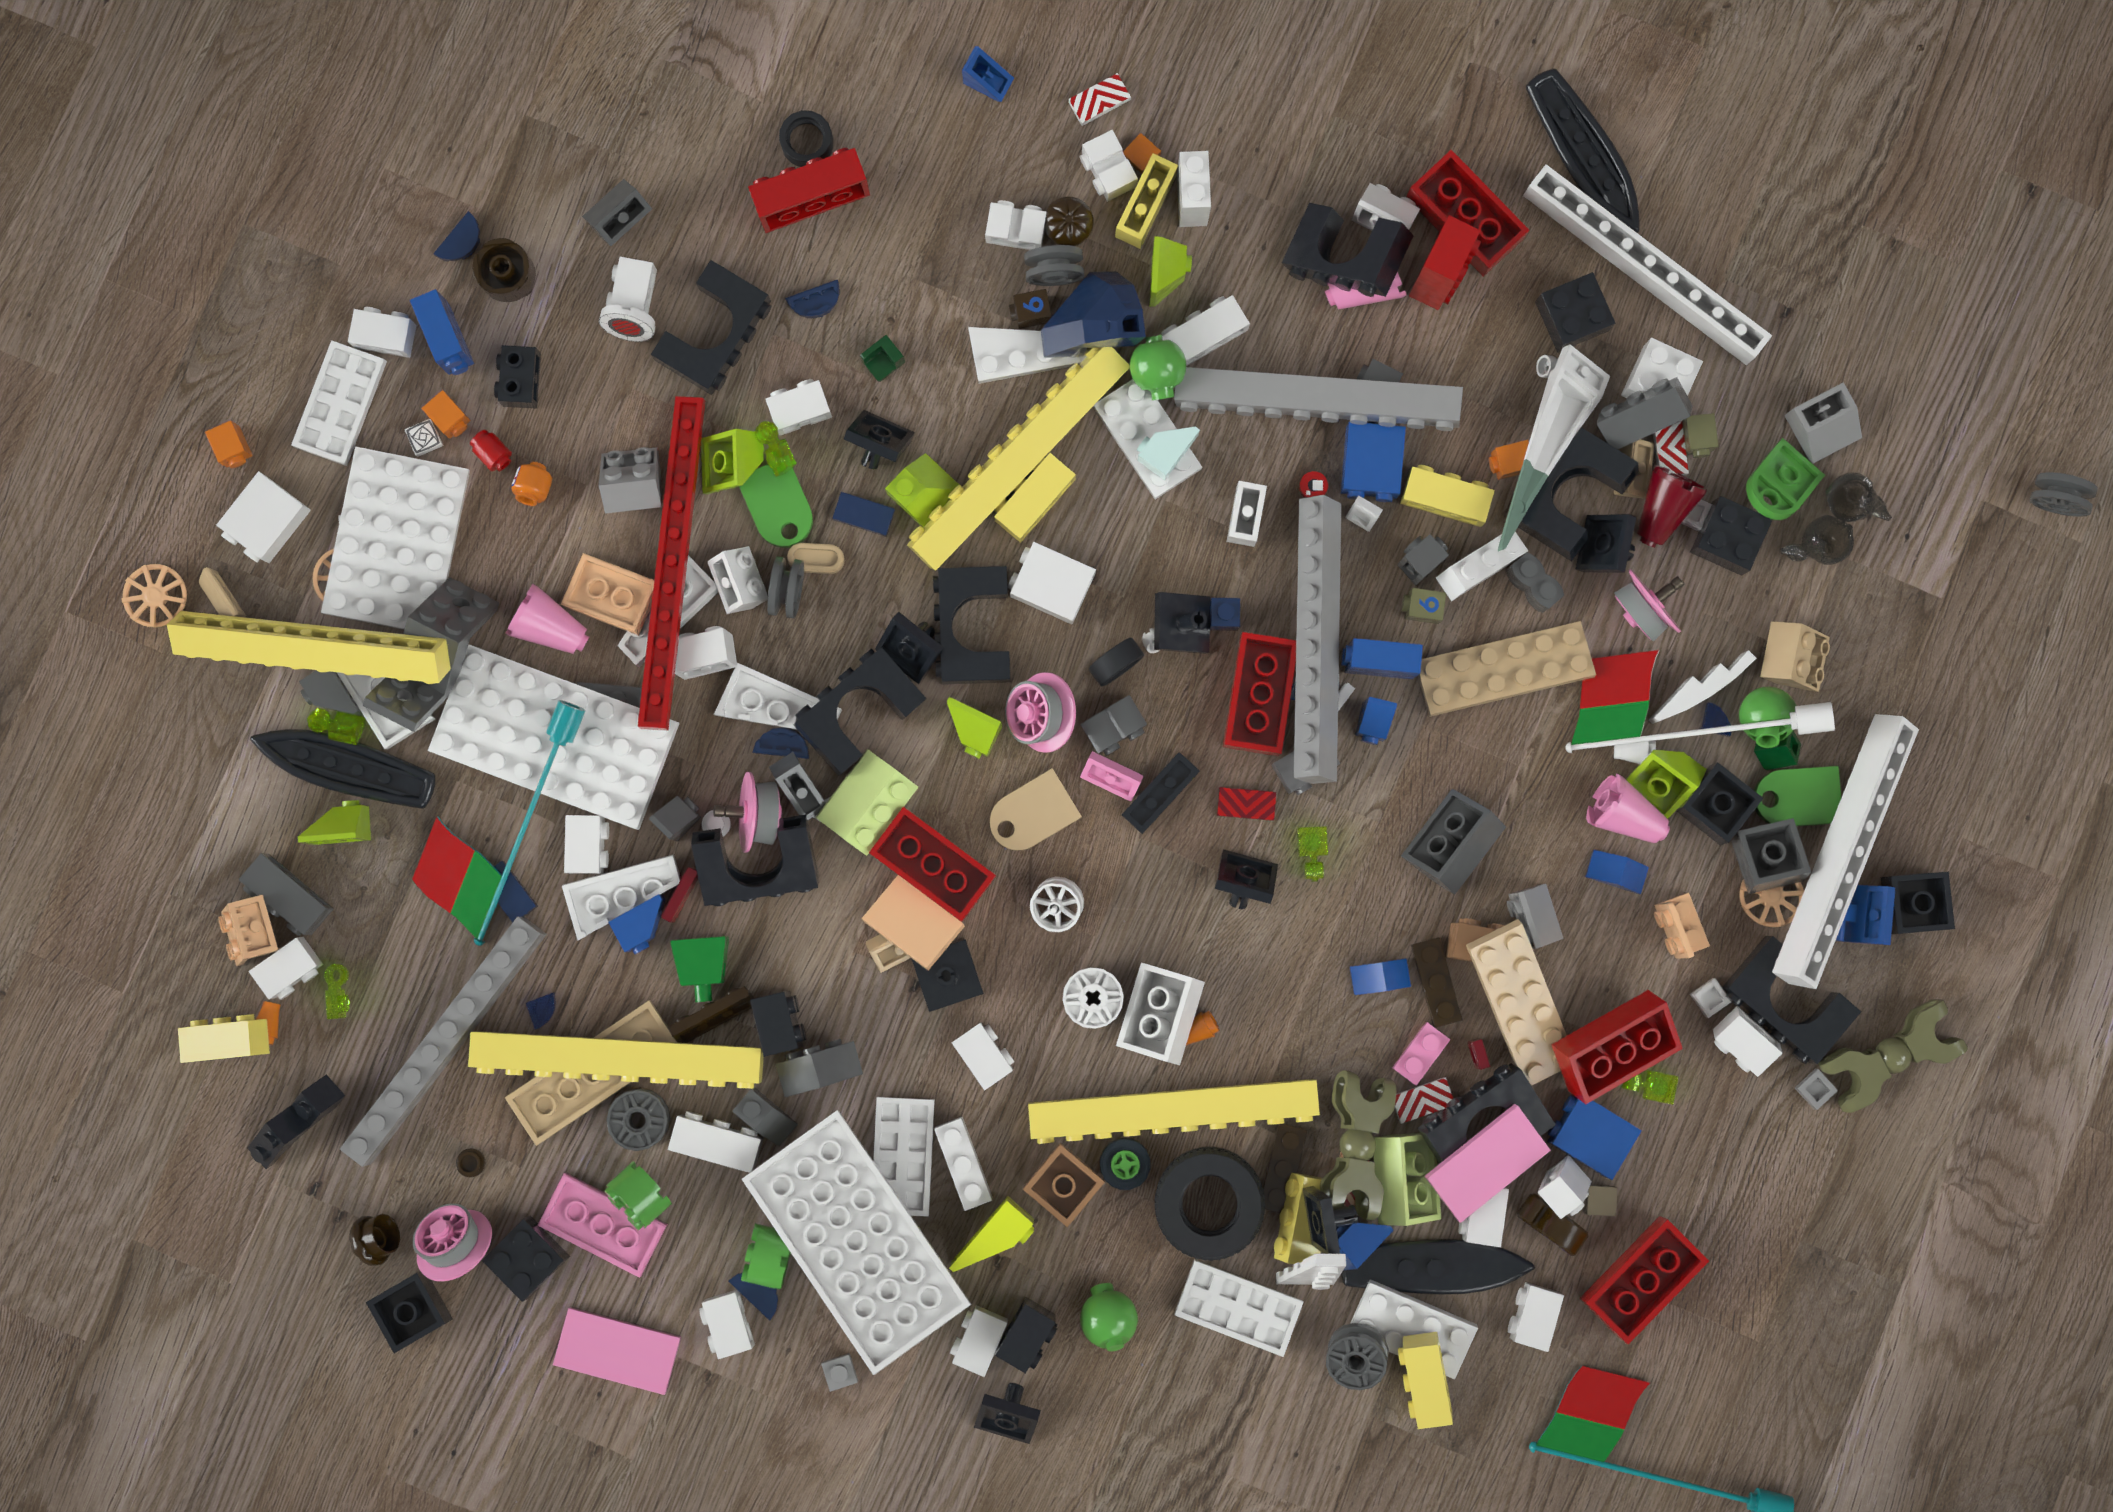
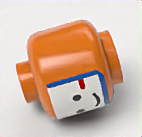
M530 462V464H523L518 467L511 490L516 495V500L520 503L536 506L537 503H542L547 499L553 478L546 471V467L543 464Z

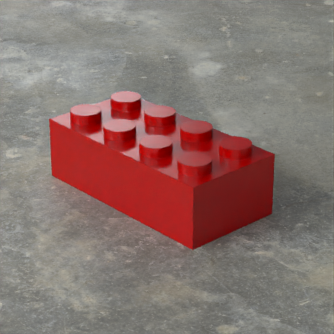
M855 148L838 149L833 153V156L825 159L821 157L813 158L805 166L797 169L795 167L786 168L778 176L772 178L761 177L756 179L753 185L748 186L765 233L870 196L867 179Z
M1452 150L1414 183L1406 198L1415 202L1416 207L1420 208L1419 211L1439 232L1449 215L1480 230L1477 240L1481 241L1470 264L1483 277L1521 243L1530 231Z
M1449 215L1408 296L1436 310H1439L1443 303L1448 305L1469 268L1468 265L1479 248L1481 241L1477 240L1480 230Z
M1247 632L1241 633L1223 748L1280 756L1282 754L1296 664V640Z
M905 807L900 810L869 852L961 922L965 920L997 877Z
M1650 990L1641 993L1551 1044L1568 1091L1584 1104L1593 1101L1683 1049L1667 1002Z
M1659 1216L1579 1299L1620 1340L1629 1345L1701 1271L1709 1260L1668 1219Z

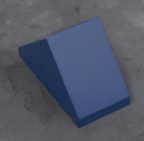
M979 46L974 47L962 69L963 84L998 102H1002L1014 80L1013 76Z
M1593 850L1585 877L1640 895L1649 867L1628 857Z
M1407 958L1350 967L1354 995L1411 987Z

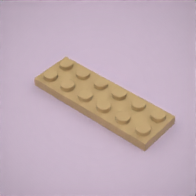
M1581 621L1422 659L1421 673L1418 675L1428 714L1431 717L1593 678L1596 676L1583 627Z
M1517 919L1467 944L1466 947L1515 1066L1523 1071L1532 1086L1561 1071L1551 1044L1567 1035L1524 926Z
M651 1000L594 1037L678 1043L672 1037L668 1025ZM552 1072V1077L536 1076L506 1096L505 1099L537 1146L631 1082L621 1081V1076L610 1075V1080H593L592 1074L581 1073V1079L563 1078L564 1072Z

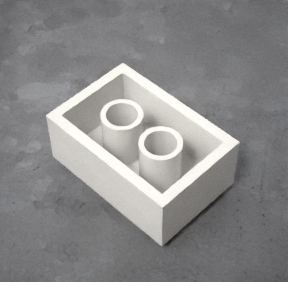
M1141 963L1116 1046L1180 1065L1205 982Z

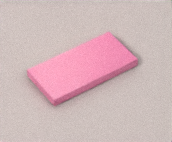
M1514 1104L1426 1174L1425 1178L1456 1220L1461 1223L1551 1150L1519 1106Z
M564 1173L537 1226L640 1278L668 1224L655 1219L646 1228L642 1227L638 1231L627 1220L628 1216L624 1213V1207L618 1210L609 1201L608 1195L605 1192L568 1173Z
M569 1307L553 1365L665 1395L681 1336Z

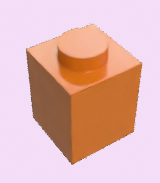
M443 390L421 408L449 439L453 436L461 435L467 429V424L471 421Z
M230 420L205 432L218 463L223 466L236 468L245 464V459L253 456L240 426Z
M1529 440L1497 447L1491 452L1492 457H1489L1491 472L1497 474L1498 480L1520 475Z

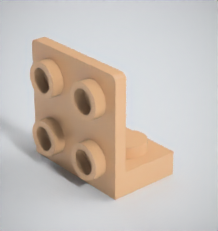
M1689 893L1655 905L1657 910L1654 912L1655 920L1660 928H1664L1667 935L1665 945L1671 955L1674 954L1675 958L1694 957V952L1710 946Z
M263 895L228 903L221 912L222 916L218 917L222 933L228 934L230 944H226V949L230 961L235 960L236 966H240L248 959L278 951Z

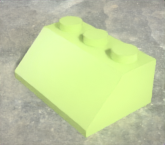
M866 749L817 814L816 818L867 856L900 810L918 789V786L870 750Z
M1420 1133L1374 1137L1376 1141V1150L1373 1155L1375 1175L1380 1180L1384 1189L1378 1225L1408 1226L1440 1220V1197L1425 1178L1426 1174L1438 1166L1437 1159Z

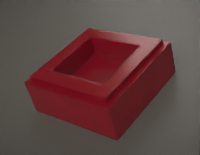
M1476 1038L1468 1041L1467 1045L1474 1067L1479 1070L1489 1068L1490 1064L1482 1039Z

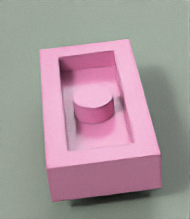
M1092 751L1080 778L1131 802L1142 781L1143 775Z
M1425 1022L1392 1068L1417 1086L1450 1039L1428 1022Z

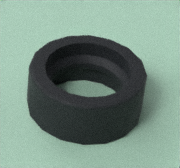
M801 110L786 118L780 128L779 142L784 156L792 164L802 167L813 158L821 157L825 159L830 156L833 149V135L829 123L822 115L814 111ZM803 124L817 126L823 136L821 147L809 155L797 153L790 144L792 131L797 126Z
M1127 638L1098 658L1089 667V671L1102 687L1131 669L1145 654L1133 638Z

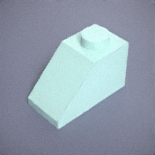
M1197 427L1155 432L1151 439L1146 436L1137 448V451L1140 452L1138 461L1163 480H1166L1198 437L1200 430Z

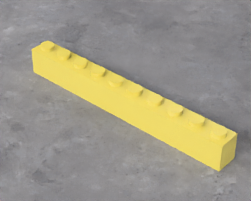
M1113 347L1088 348L1085 352L1086 358L1080 364L1075 363L1065 373L1067 378L1060 385L1056 383L1047 391L1046 396L1048 398L1041 405L1035 404L1027 412L1026 416L1028 419L1022 425H1015L1008 432L1007 436L1009 439L1002 446L1000 444L996 445L988 453L989 459L983 466L977 465L968 474L970 479L963 487L958 485L948 495L950 500L943 507L939 505L929 515L931 520L924 527L919 526L909 536L911 541L907 546L930 569L936 571L1130 368V365Z
M180 611L167 624L173 654L184 655L188 658L202 657L211 658L214 661L230 660L238 661L241 664H264L268 667L285 666L292 669H312L318 672H340L345 675H367L372 678L386 677L395 678L399 681H422L426 684L440 683L451 669L447 641L443 638Z
M474 1031L470 1033L468 1067H477L476 1073L494 1074V1069H506V1075H523V1070L535 1071L534 1076L552 1077V1072H564L563 1078L581 1079L582 1073L592 1074L593 1080H610V1075L621 1076V1081L639 1082V1077H650V1083L667 1084L668 1078L679 1079L680 1085H696L697 1080L708 1081V1086L725 1087L726 1082H737V1088L754 1089L755 1083L759 1084L762 1082L764 1056L762 1047Z
M1315 1079L1028 1103L1031 1139H1037V1144L1055 1142L1054 1137L1066 1136V1141L1083 1140V1135L1094 1134L1095 1139L1112 1138V1132H1123L1125 1137L1141 1135L1140 1130L1152 1129V1134L1170 1133L1169 1128L1181 1127V1132L1197 1131L1198 1125L1209 1124L1210 1129L1227 1128V1123L1238 1122V1127L1256 1126V1120H1267L1268 1125L1283 1124L1284 1118L1292 1117L1296 1118V1122L1313 1121V1116L1320 1115L1317 1080Z

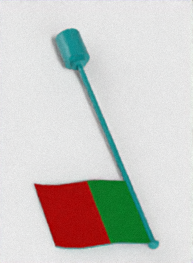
M558 700L546 730V733L550 735L549 740L554 745L503 874L480 852L453 834L439 816L435 819L412 880L428 898L455 916L475 937L474 943L478 946H482L485 943L483 938L559 745L566 746L567 742L573 743L586 710L573 703Z
M1581 1366L1567 1384L1553 1419L1538 1441H1533L1529 1444V1449L1532 1453L1536 1450L1747 1503V1510H1751V1512H1794L1793 1496L1756 1488L1754 1493L1750 1492L1748 1497L1605 1462L1621 1438L1637 1400L1650 1382Z

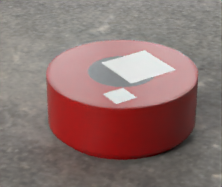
M1316 471L1306 473L1299 484L1300 493L1304 498L1325 495L1328 490L1326 477Z

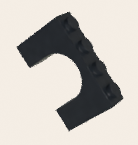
M1309 202L1282 260V264L1290 271L1289 275L1301 281H1304L1305 278L1312 279L1315 283L1322 286H1327L1328 283L1333 284L1347 292H1350L1351 289L1358 290L1368 297H1374V294L1386 297L1414 235L1402 222L1378 217L1363 250L1347 262L1334 264L1330 262V252L1344 220L1332 207Z
M710 260L697 280L696 285L701 292L720 302L731 311L733 326L729 336L717 347L698 349L665 331L652 351L651 356L659 364L712 395L715 390L719 391L723 387L727 376H725L730 366L734 367L738 363L742 355L740 350L745 342L750 343L757 331L755 326L760 319L764 320L767 317L772 305H770L771 300L767 293Z
M1581 427L1537 493L1518 528L1572 562L1588 541L1587 529L1564 516L1554 506V497L1558 488L1571 478L1589 476L1623 495L1639 474L1638 462Z
M1007 566L938 568V576H933L934 593H939V604H934V620L940 621V632H935V641L943 649L941 650V661H936V678H941L943 685L1011 682L1009 651L975 652L968 650L956 640L952 629L957 611L967 602L976 599L1008 598Z
M882 647L876 652L871 648L859 659L862 664L856 670L849 667L838 677L841 681L840 684L834 689L830 686L826 687L816 696L820 700L812 708L807 704L795 715L798 720L793 724L794 727L838 776L863 755L842 732L837 721V707L845 694L858 689L873 691L884 699L901 720L927 699Z
M807 815L779 819L777 832L782 858L776 867L762 874H748L738 870L731 864L727 857L721 828L693 832L691 847L704 905L723 906L728 902L740 900L749 902L759 897H780L785 893L796 891L806 893L818 888V870Z
M1765 936L1723 985V990L1728 993L1725 997L1735 1006L1740 1007L1742 1005L1750 1012L1748 1016L1758 1025L1762 1026L1764 1024L1772 1031L1770 1035L1781 1045L1785 1043L1794 1050L1792 1055L1803 1064L1807 1062L1818 1064L1862 1011L1841 993L1831 992L1817 1010L1805 1021L1792 1024L1783 1020L1773 1009L1770 1000L1771 986L1777 977L1772 971L1783 944L1774 936Z
M1512 1063L1498 1067L1494 1071L1493 1076L1485 1081L1482 1080L1475 1083L1470 1088V1092L1462 1097L1452 1099L1447 1103V1108L1438 1114H1431L1423 1120V1124L1417 1129L1439 1164L1467 1142L1466 1133L1471 1119L1476 1113L1486 1107L1502 1106L1507 1110L1514 1104L1518 1105L1540 1136L1556 1125L1519 1067Z

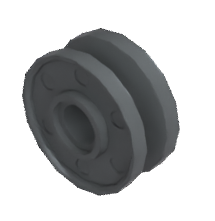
M1070 245L1044 246L1029 250L1024 254L1025 264L1034 267L1026 271V282L1029 284L1059 286L1071 284L1084 278V268L1076 265L1083 260V252L1079 247Z
M2054 472L2040 473L2036 476L2035 485L2041 490L2031 493L2030 503L2042 510L2055 514L2074 517L2088 516L2092 512L2093 504L2086 499L2096 497L2098 487L2086 479L2073 475Z
M777 556L770 578L768 615L777 616L781 604H785L786 617L795 619L802 593L804 560L795 559L791 570L786 571L785 557Z
M642 1088L629 1090L616 1098L610 1106L606 1120L608 1132L615 1143L624 1149L633 1151L649 1149L661 1141L668 1131L670 1123L669 1108L663 1098L652 1090ZM634 1112H641L645 1116L646 1122L643 1127H637L632 1123L631 1118Z
M1360 1323L1343 1325L1333 1333L1329 1340L1326 1367L1329 1375L1337 1384L1352 1390L1369 1389L1381 1382L1386 1373L1389 1348L1385 1338L1377 1329ZM1353 1355H1359L1362 1358H1355Z

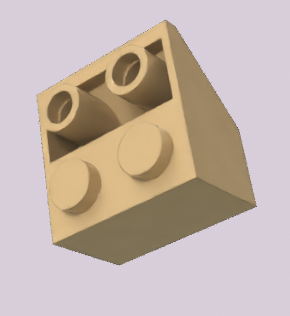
M1771 622L1760 677L1776 684L1819 692L1820 684L1824 679L1823 669L1830 649V637L1802 623Z

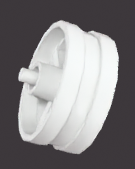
M1052 877L1043 881L1036 889L1030 902V911L1033 919L1040 927L1052 932H1062L1070 929L1076 924L1084 909V897L1081 889L1073 881L1063 877ZM1051 886L1062 887L1060 893L1055 894ZM1045 889L1051 900L1040 898L1038 894ZM1068 890L1074 897L1066 899L1065 891ZM1077 903V913L1075 914L1068 909L1066 905ZM1038 904L1048 906L1047 910L1041 913ZM1061 912L1070 917L1071 920L1061 923ZM1049 914L1055 916L1056 922H1053L1046 917Z

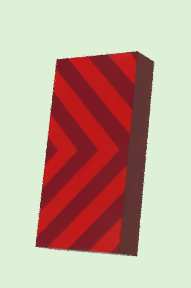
M1219 787L1217 816L1274 821L1276 792Z
M691 867L686 869L661 918L670 923H675L698 881L696 869Z

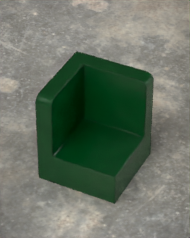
M887 335L860 354L862 363L878 382L884 380L905 363L904 356Z
M1793 730L1787 738L1780 741L1775 747L1764 748L1755 743L1754 752L1765 770L1798 765L1801 743Z

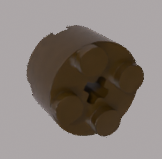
M506 238L487 241L473 258L472 269L474 277L491 298L501 302H514L528 296L532 292L536 278L535 266L525 250L514 241ZM504 267L509 268L508 270H506L504 274H501L502 272H504Z

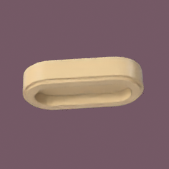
M797 543L789 549L787 555L788 563L791 567L795 559L804 560L805 573L834 574L842 569L845 561L841 549L831 544Z

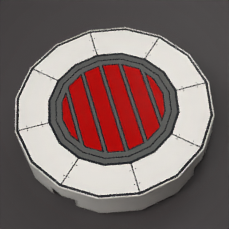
M611 304L602 308L598 322L607 333L620 339L635 342L648 341L653 338L655 321L645 311L636 307H630V310L622 309L623 305Z

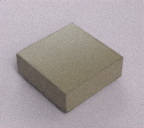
M1590 1185L1588 1189L1589 1195L1586 1198L1585 1214L1616 1216L1617 1187Z

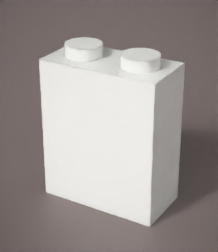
M1208 151L1180 152L1177 170L1179 227L1207 226L1211 209Z
M258 471L216 525L224 531L221 536L233 545H236L238 542L246 548L243 553L252 560L258 562L261 559L270 563L311 510Z
M1033 542L1031 548L1025 547L1019 562L1023 566L1020 573L1014 572L1008 584V588L1011 589L1010 596L1040 611L1073 624L1095 576L1096 569Z

